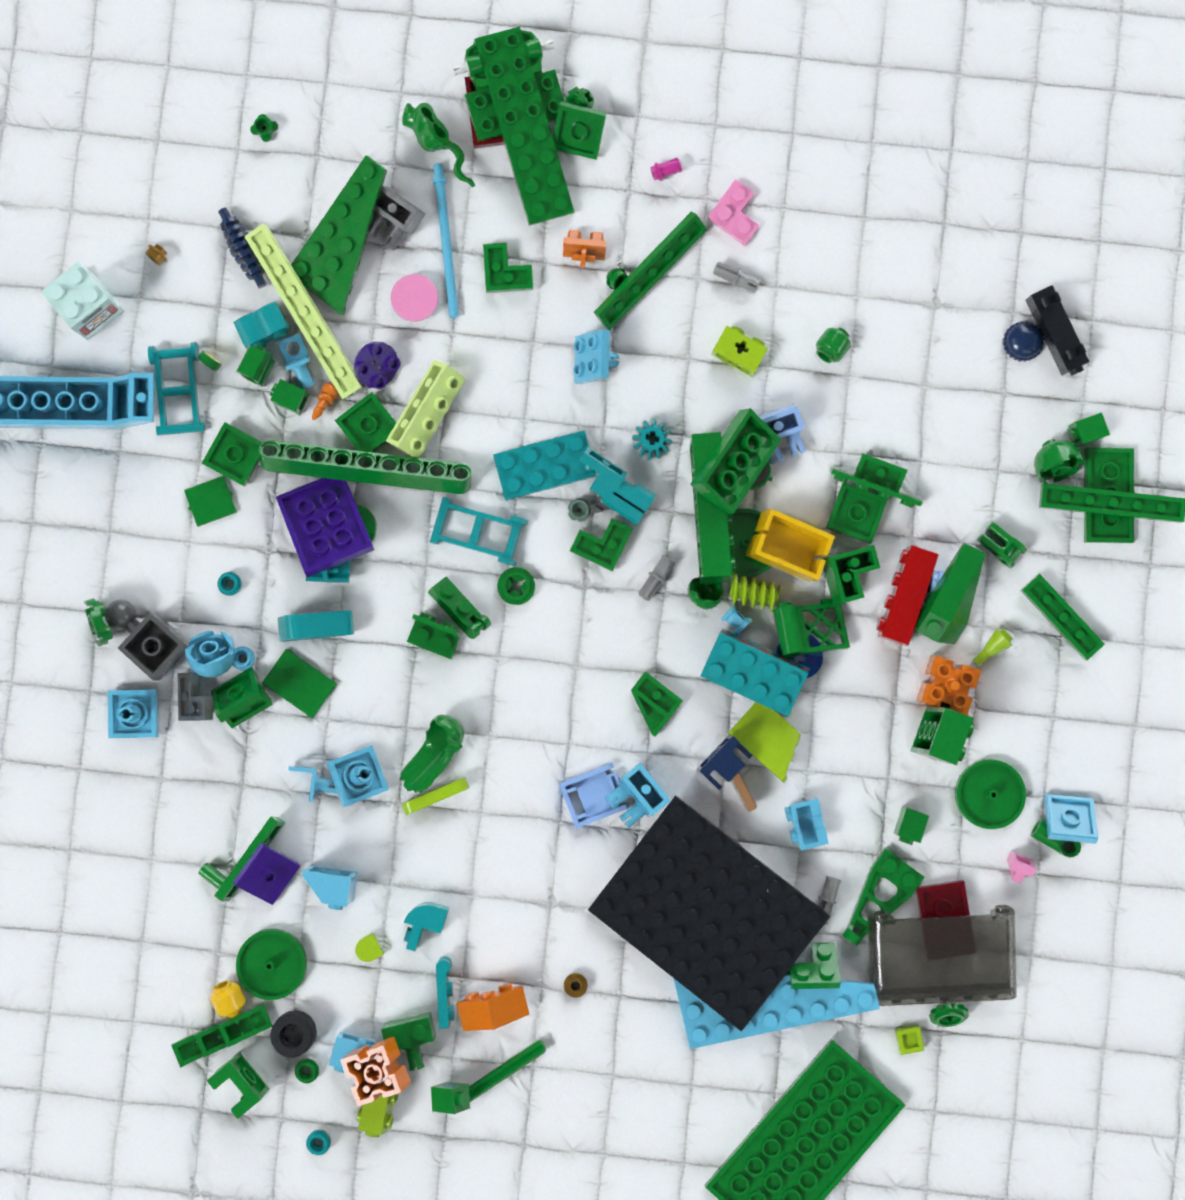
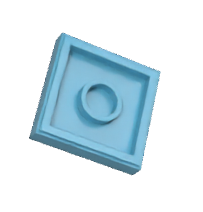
M1045 794L1044 806L1048 839L1097 843L1098 831L1094 798Z

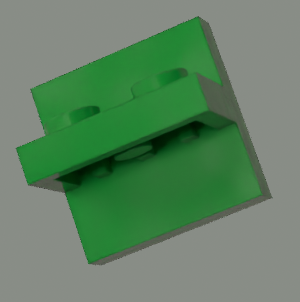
M252 667L211 690L217 718L221 723L226 721L231 729L273 705L272 699L260 685L257 673Z

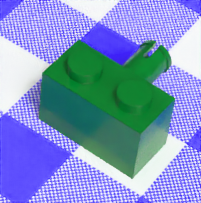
M431 1012L384 1023L381 1028L383 1040L391 1037L395 1038L398 1049L406 1051L409 1070L415 1071L416 1067L417 1070L424 1068L419 1046L433 1042L436 1038Z

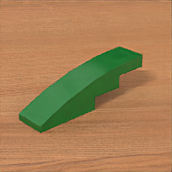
M264 1004L240 1013L234 1018H228L172 1043L171 1047L181 1068L202 1057L209 1056L223 1048L239 1043L273 1025Z

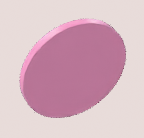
M411 274L402 277L395 283L390 299L392 307L398 316L407 321L418 322L428 318L435 311L438 303V293L436 287L428 278L418 274Z

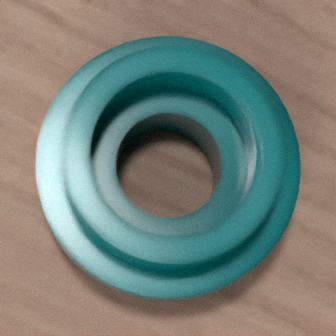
M226 572L219 577L217 586L222 594L232 596L240 591L242 581L236 573ZM228 580H233L234 586L232 588L226 586Z
M323 1130L313 1131L306 1140L307 1149L314 1155L325 1154L331 1145L330 1136ZM315 1139H322L323 1145H316Z

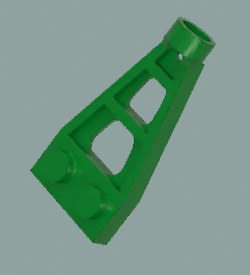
M884 848L869 870L848 926L842 933V936L858 946L865 935L914 894L916 888L919 887L925 877ZM881 878H886L897 887V893L885 902L878 900L874 894L877 882ZM871 900L880 907V911L872 920L867 921L862 918L861 912L866 902ZM853 928H857L859 930L858 935L852 931Z

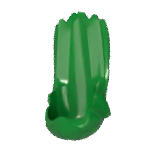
M437 715L432 719L430 728L426 731L424 744L400 774V780L404 781V787L407 791L414 790L415 793H421L428 789L447 767L454 753H457L463 747L464 731L456 719L449 715Z

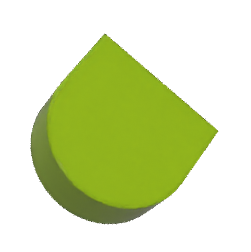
M373 932L359 940L356 944L355 953L361 961L370 962L384 955V951Z

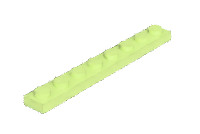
M261 224L244 237L342 399H347L364 388V385L356 378L354 368L267 224Z

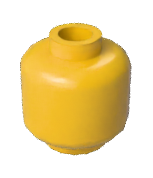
M225 980L213 987L210 1000L217 1015L221 1017L228 1016V1018L238 1016L246 1004V999L239 984Z

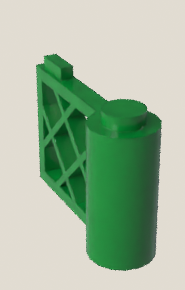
M831 598L821 599L820 604L796 606L791 605V602H783L777 604V608L773 610L783 658L850 648L841 604L833 605ZM827 609L835 610L836 619L833 623L823 616ZM809 611L817 617L812 625L804 620L803 612ZM819 620L830 627L825 636L815 629ZM833 630L840 635L842 644H835L828 639ZM811 633L822 640L817 647H810L808 637Z

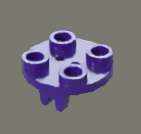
M374 341L366 344L359 350L354 361L355 376L361 384L369 388L383 389L394 378L401 362L397 357V353L390 345Z

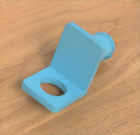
M296 334L279 341L278 345L287 364L285 368L286 370L294 371L300 388L305 389L314 385L315 383L306 365L310 357L301 335ZM296 342L300 346V352L294 356L288 354L286 350L288 343Z
M288 766L289 771L312 773L309 802H313L316 792L338 794L335 787H329V785L335 786L333 780L318 778L316 768Z

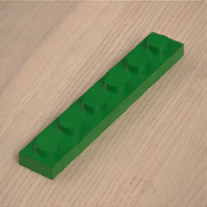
M691 211L593 312L605 328L611 330L707 231V228L696 213Z
M1041 484L1039 508L1183 523L1185 519V498Z

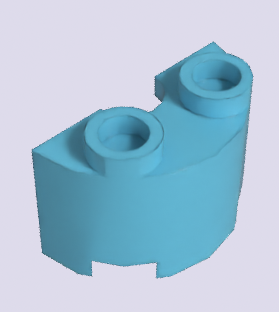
M818 798L789 804V807L784 808L787 821H792L793 829L790 830L792 843H798L800 850L829 844Z

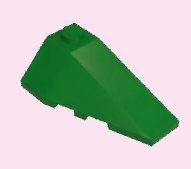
M963 542L920 610L915 625L918 633L937 643L955 644L968 624L985 557L984 552Z

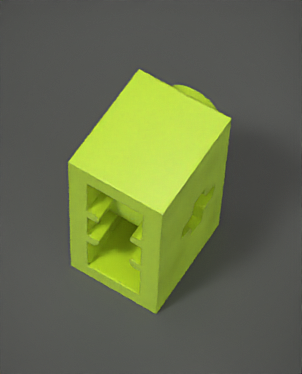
M726 326L711 355L753 377L768 348L765 347V343L755 337L750 339L745 336V332L740 328ZM742 345L745 348L744 351L741 352V354L737 353V349Z

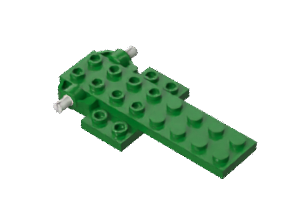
M519 26L475 38L473 45L466 49L465 63L453 65L452 69L455 76L467 72L470 80L475 85L476 91L466 93L464 97L477 141L481 142L502 136L528 225L532 226L573 214L574 208L548 124L549 122L556 121L559 104L561 101L564 102L555 69L542 73V52L555 49L552 39L540 42L533 32L523 31Z

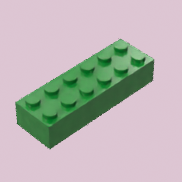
M721 432L692 434L689 445L692 481L720 440ZM693 488L700 584L729 583L731 576H734V572H736L735 558H731L730 555L732 548H734L733 534H729L728 530L730 529V524H732V515L717 507Z

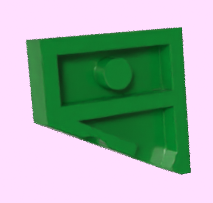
M646 671L631 689L651 734L655 737L683 700Z

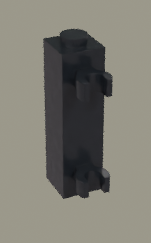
M1053 285L1030 295L1025 301L1038 328L1043 333V338L1061 375L1070 373L1071 376H1074L1084 371L1083 366L1090 362L1086 355L1087 351L1083 343H1080L1062 306L1058 291L1056 292Z

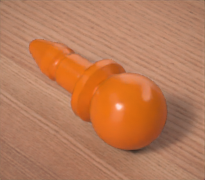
M327 382L322 386L321 393L318 395L319 402L313 410L312 420L319 418L326 407L331 406L333 400L339 397V393L332 382Z

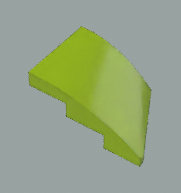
M755 702L728 734L734 736L759 762L784 783L787 780L786 773L790 761L794 759L795 748L799 744L801 734L776 711Z

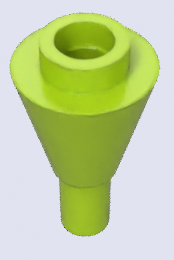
M996 628L984 646V650L973 661L980 666L990 656L992 657L1013 646L1010 643L1013 638L1004 628L1001 631Z

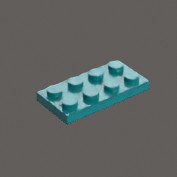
M585 430L493 454L505 501L597 477L596 471L591 472L587 470L583 463L579 461L587 447H589Z

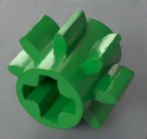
M575 87L568 91L569 96L566 97V103L590 109L593 108L594 98L589 90Z

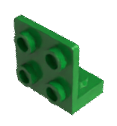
M420 612L419 616L413 614L412 619H415L407 642L452 660L462 635L461 632L457 631L458 626L444 620L442 625L435 622L436 617L424 612Z

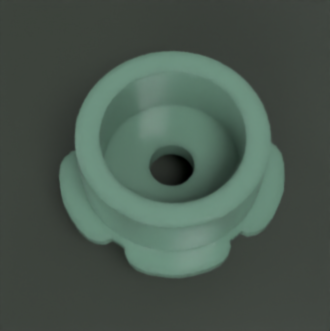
M579 498L576 501H571L568 505V515L574 521L583 522L591 513L590 505L584 499ZM578 508H581L582 510L580 513L577 512Z

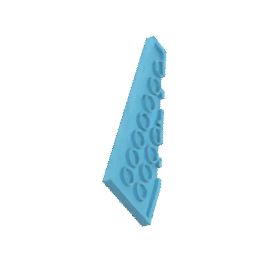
M786 974L741 1032L674 979L690 1049L880 1009L874 983L840 980V988L791 989L790 975Z

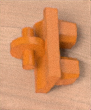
M569 230L567 237H564L563 257H571L573 261H581L580 268H585L586 262L605 260L606 241H604L602 232H593L590 234V239H581V232Z

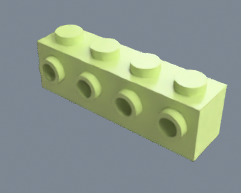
M433 360L386 442L408 456L419 458L425 451L432 435L437 431L439 423L448 412L452 401L461 390L466 378L447 364Z

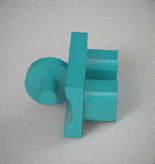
M351 560L308 578L306 577V581L350 583Z

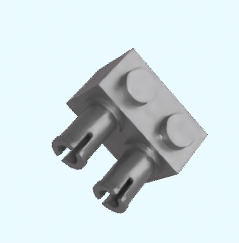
M383 186L380 197L375 205L374 217L372 222H370L368 233L376 237L385 220L391 221L393 225L384 240H382V243L395 250L404 233L414 234L426 213L389 187Z

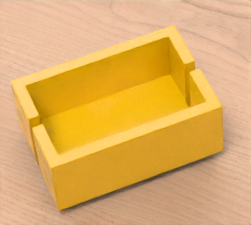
M768 509L761 511L754 530L758 534L752 536L746 556L807 582L819 581L826 560L813 559L814 557L828 556L835 536L776 510Z

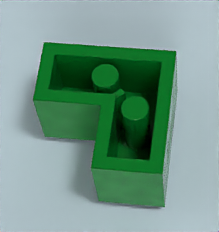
M874 545L823 558L826 560L823 569L833 605L864 598L858 574L880 568Z

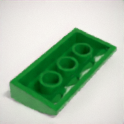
M751 408L739 410L690 485L710 502L732 515L782 439Z

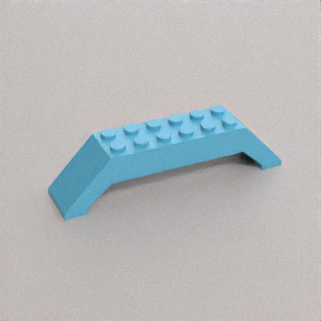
M129 373L113 378L0 376V428L124 429L153 423L155 374Z

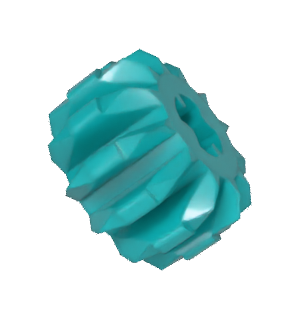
M653 419L652 426L650 427L646 420L643 421L644 429L639 426L635 428L636 432L640 435H632V440L640 441L635 443L633 448L639 449L642 447L639 456L642 457L645 452H648V460L652 459L653 453L660 459L662 457L660 450L668 453L669 449L665 445L672 444L671 439L665 438L671 435V431L666 430L662 432L666 424L661 423L658 428L656 427V419ZM653 434L659 442L655 441L654 445H650L646 437L649 438Z

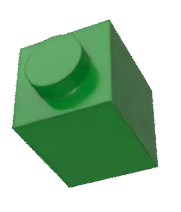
M280 379L278 384L275 383L270 391V401L300 416L310 394L306 390Z
M1102 413L1068 425L1070 428L1068 430L1069 438L1072 443H1075L1076 447L1110 435Z
M902 806L893 834L900 836L898 841L913 845L914 841L921 843L929 815Z
M444 1082L431 1087L432 1112L456 1114L470 1109L469 1084Z

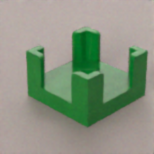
M240 1052L222 1065L207 1080L212 1089H217L230 1078L241 1091L243 1096L231 1108V1112L237 1119L258 1103L270 1089Z

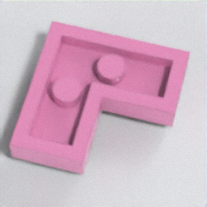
M735 179L707 218L744 246L747 245L760 226L742 213L754 196V192Z

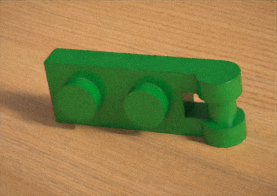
M447 576L428 591V594L469 638L475 639L480 635L481 630L484 631L490 627L491 622L489 618L481 615Z

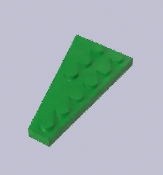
M365 155L291 264L302 284L340 315L345 314L346 302L352 291L355 272L358 271L368 237L369 225L373 220L375 205L380 197L387 174V169L369 155Z

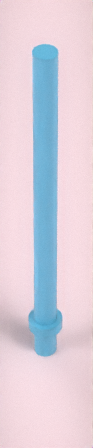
M437 163L433 165L435 178L432 180L433 185L436 186L449 317L458 318L459 313L445 192L447 179L444 177L443 164Z

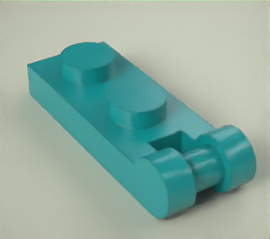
M448 956L441 957L436 964L439 1029L449 1028L451 1021L455 1020L454 1006H450L449 997L453 996V982H448V972L452 966V960Z

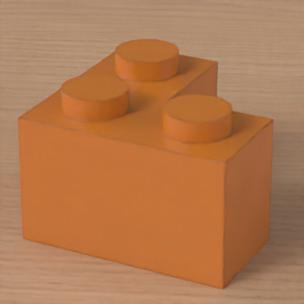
M512 983L499 986V991L496 992L492 990L480 995L479 992L466 994L464 1000L457 1002L463 1031L495 1030L530 1015L523 986L513 987Z

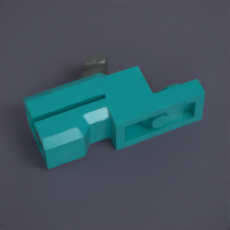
M587 447L579 461L583 463L587 470L599 473L590 487V490L598 494L599 498L597 502L591 503L590 508L596 513L611 509L637 525L645 514L644 512L652 504L656 494L641 484L632 485L624 480L627 475L626 471Z

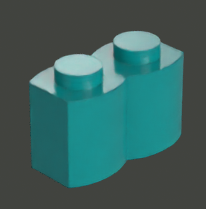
M277 302L267 304L233 322L246 349H248L249 345L255 347L256 344L265 348V343L273 339L274 341L282 340L291 331Z

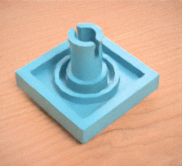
M601 329L575 336L574 383L586 384L609 378V367L616 368L619 365L618 360H613V358L619 359V355L617 353H609L610 330Z
M158 689L108 690V738L159 737Z
M373 745L326 762L342 807H347L389 790Z

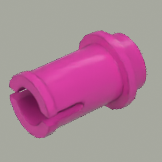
M677 157L661 164L656 162L654 166L650 167L653 179L662 181L664 177L682 172L681 164Z

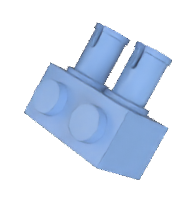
M792 403L759 416L780 438L786 437L792 456L799 455L798 450L801 454L806 451L799 433L805 427L798 407ZM778 445L774 453L776 459L780 462L784 458ZM774 453L769 459V464L776 463Z

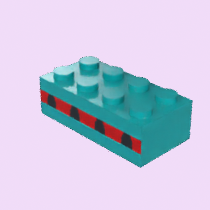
M722 628L700 676L788 717L810 668L791 659L783 658L778 653Z

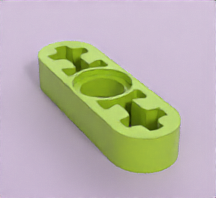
M464 777L401 804L405 815H408L469 789V785Z

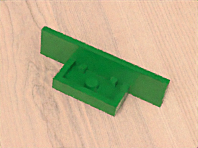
M862 453L854 475L834 467L830 469V473L834 474L833 479L843 483H847L848 480L856 482L855 487L868 492L870 488L879 491L878 495L891 500L892 496L901 499V504L914 508L915 505L921 506L923 503L918 498L899 492L908 471L907 469Z

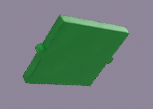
M224 476L184 490L190 505L188 509L192 511L197 527L237 513L232 500L233 493L229 492Z

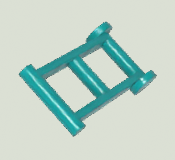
M191 342L190 347L164 350H156L155 346H148L149 363L155 365L160 417V426H156L157 436L205 431V423L200 422L194 362L199 361L197 342ZM187 357L190 385L164 387L161 359ZM191 395L193 423L167 425L165 397Z
M442 497L430 543L439 545L440 541L496 556L498 557L497 562L516 567L517 562L513 561V556L522 525L527 526L528 520L515 516H510L509 520L451 504L452 499ZM449 509L476 516L468 543L441 536ZM485 519L512 526L505 553L477 546Z

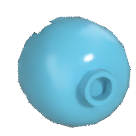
M206 631L190 639L189 647L185 648V654L188 664L194 672L200 676L210 678L223 675L231 668L235 658V649L231 637L226 633L221 632L220 635L214 634L213 631Z

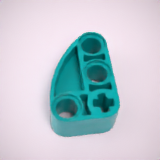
M352 610L293 614L277 618L280 642L354 634Z

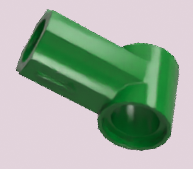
M1042 818L1039 819L1032 829L1031 837L1055 850L1060 855L1071 858L1077 856L1081 851L1080 842L1072 841V849L1069 852H1065L1062 846L1065 842L1064 840L1048 839L1046 821Z

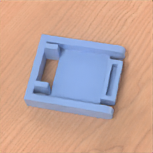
M613 763L559 783L576 829L630 808L628 803H624L620 806L618 805L613 810L609 804L616 800V797L608 803L604 799L605 796L620 786L616 772L608 775L605 772L614 768ZM576 789L585 812L577 815L568 793Z

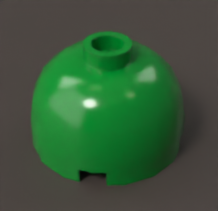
M1051 439L1046 441L1034 458V468L1037 477L1041 483L1048 484L1046 480L1053 479L1055 483L1074 475L1079 471L1077 466L1080 463L1082 466L1085 464L1079 449L1071 442L1064 440L1056 441Z

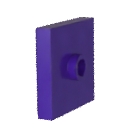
M261 842L233 883L242 890L273 905L300 868V864Z

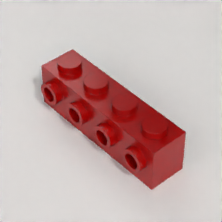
M913 545L908 546L906 550H902L899 558V563L902 564L899 572H895L892 578L891 585L894 588L892 594H888L885 599L884 608H886L884 618L880 617L877 623L876 630L879 631L877 637L903 646L909 645L939 554Z

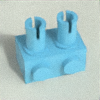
M641 763L619 779L620 786L604 797L607 803L616 797V800L609 804L613 810L629 796L635 799L636 804L619 816L622 822L631 816L624 823L628 828L644 815L648 817L653 816L671 801Z

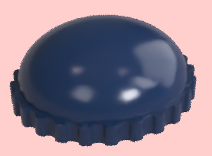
M1021 321L1011 325L1006 330L1007 332L1004 333L1003 338L1006 354L1019 362H1026L1036 358L1041 353L1040 351L1043 350L1042 346L1044 345L1041 329H1038L1037 325H1033V323L1028 321Z

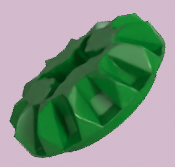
M509 568L498 579V593L508 604H524L534 595V578L523 568ZM511 577L516 582L525 580L523 585H521L522 595L516 590L508 593L512 587Z
M946 1003L930 1010L929 1017L933 1024L941 1027H952L963 1023L969 1017L968 1008H965L962 1004Z

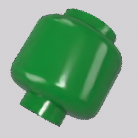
M827 328L816 342V354L826 363L839 362L851 347L847 331L842 328Z

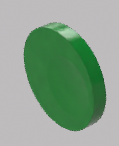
M738 509L732 514V524H730V529L728 530L729 534H733L734 548H732L730 555L731 558H735L736 572L734 574H737V577H754L771 567L746 556L752 536L758 534L754 530L761 512L757 510Z
M985 759L972 763L961 773L955 787V800L960 813L970 823L985 829H999L1014 822L1021 814L1026 802V788L1022 777L1012 766L1002 761Z
M265 929L249 937L241 946L236 959V972L241 985L251 995L263 1000H278L290 995L303 981L307 969V957L302 944L292 934L280 929Z

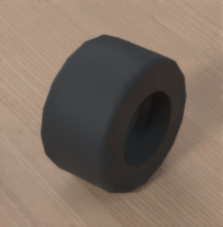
M288 1011L281 1015L272 1026L270 1033L271 1044L282 1056L290 1058L301 1056L309 1050L315 1041L317 1034L316 1024L312 1017L303 1011ZM294 1024L301 1028L303 1036L299 1042L292 1043L286 1039L284 1033L289 1025Z

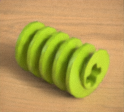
M734 574L729 596L732 597V604H736L740 598L742 606H745L749 600L751 608H754L757 602H759L761 610L768 604L770 612H773L778 602L781 585L776 589L775 582H770L768 587H766L765 580H761L757 585L756 578H752L747 583L746 576H742L740 581H738L737 574Z

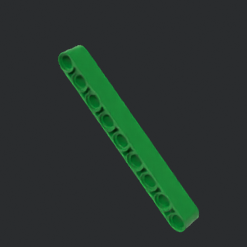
M267 440L259 447L261 466L270 472L453 494H464L471 488L472 472L470 467L463 463Z

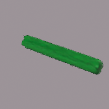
M541 1040L536 1041L470 1085V1102L544 1054L546 1047Z

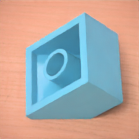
M312 865L302 871L303 878L323 904H329L328 908L343 910V907H347L353 902L358 872Z

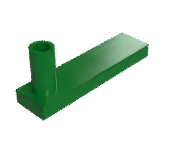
M270 816L228 877L224 876L209 863L201 867L198 874L218 889L214 895L220 901L231 900L239 888L234 885L233 881L261 842L267 846L270 845L285 824L282 819Z

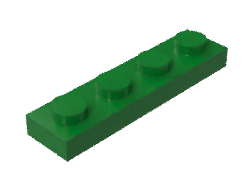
M1037 574L1020 590L1084 660H1089L1105 645L1041 574Z

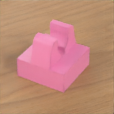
M1010 851L1007 858L1009 868L1011 869L1009 875L1012 876V881L1021 884L1025 875L1033 877L1036 867L1032 859Z

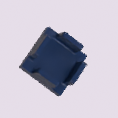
M728 735L697 768L719 791L722 786L710 775L713 770L730 782L745 766L733 753V749L737 747L748 759L753 756L732 735Z

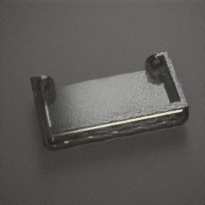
M996 905L995 909L990 910V914L906 919H895L887 911H875L874 914H867L869 983H874L879 1006L1011 1000L1017 997L1015 911L1012 907Z

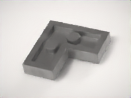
M196 672L177 673L178 721L213 720V696H199V675Z

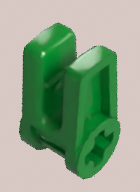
M991 522L987 530L991 533V536L994 535L1003 543V547L999 546L994 542V539H990L985 534H981L977 541L995 555L1002 564L1008 568H1013L1015 560L1021 554H1025L1027 548L1019 540L1010 536L994 522Z

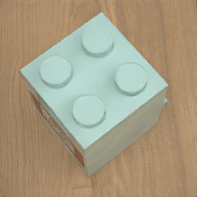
M79 261L40 291L70 329L86 340H89L124 311L99 279Z

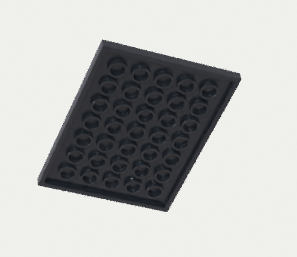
M677 795L674 796L588 909L589 912L741 1032L831 917L829 913Z

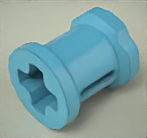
M735 604L721 618L722 621H726L736 630V635H739L752 621L751 618H746L737 609Z

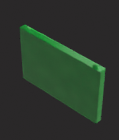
M287 648L262 682L265 687L277 693L311 718L316 715L337 685L334 680L325 676Z

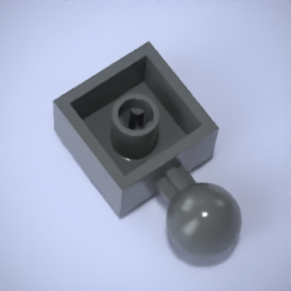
M115 600L105 610V620L110 627L116 630L126 629L130 633L118 649L153 681H160L185 654V648L189 647V642L157 613L150 612L140 623L136 620L134 606L126 600ZM153 642L158 643L157 651H153Z

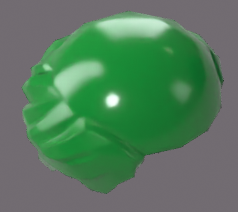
M700 577L692 579L687 588L691 601L696 606L705 610L712 609L721 602L724 590L721 583L700 584Z

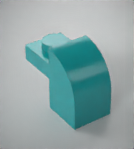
M425 902L415 906L404 920V923L413 925L412 928H407L404 941L408 942L406 949L416 951L423 929L441 934L450 907L434 902Z

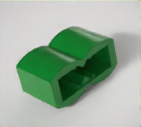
M258 344L255 347L249 345L236 372L248 381L263 387L276 361L272 359L273 354L269 353L268 349Z

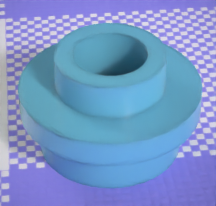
M244 646L236 648L233 666L238 670L250 669L255 662L254 652ZM245 654L247 661L241 663L240 657Z

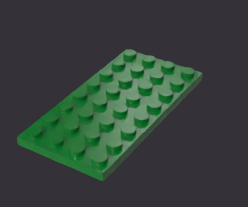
M831 1038L706 1182L705 1188L719 1200H824L905 1107V1104Z

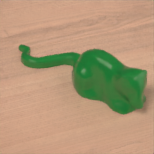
M407 103L402 116V125L414 131L418 143L424 150L428 152H435L441 149L451 150L456 157L453 168L455 176L459 180L467 182L471 187H475L476 185L473 180L466 177L461 171L465 159L462 149L449 140V133L446 127L437 118L431 105L420 103L414 108L410 103Z

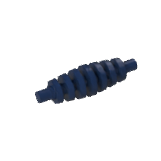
M227 208L220 209L218 211L222 218L220 227L224 231L223 235L227 240L228 248H231V255L235 257L237 264H241L240 268L243 272H246L245 275L249 280H254L259 289L267 285L263 278L265 270L244 237L248 232L245 231L242 224H239L240 221L236 216L230 215Z

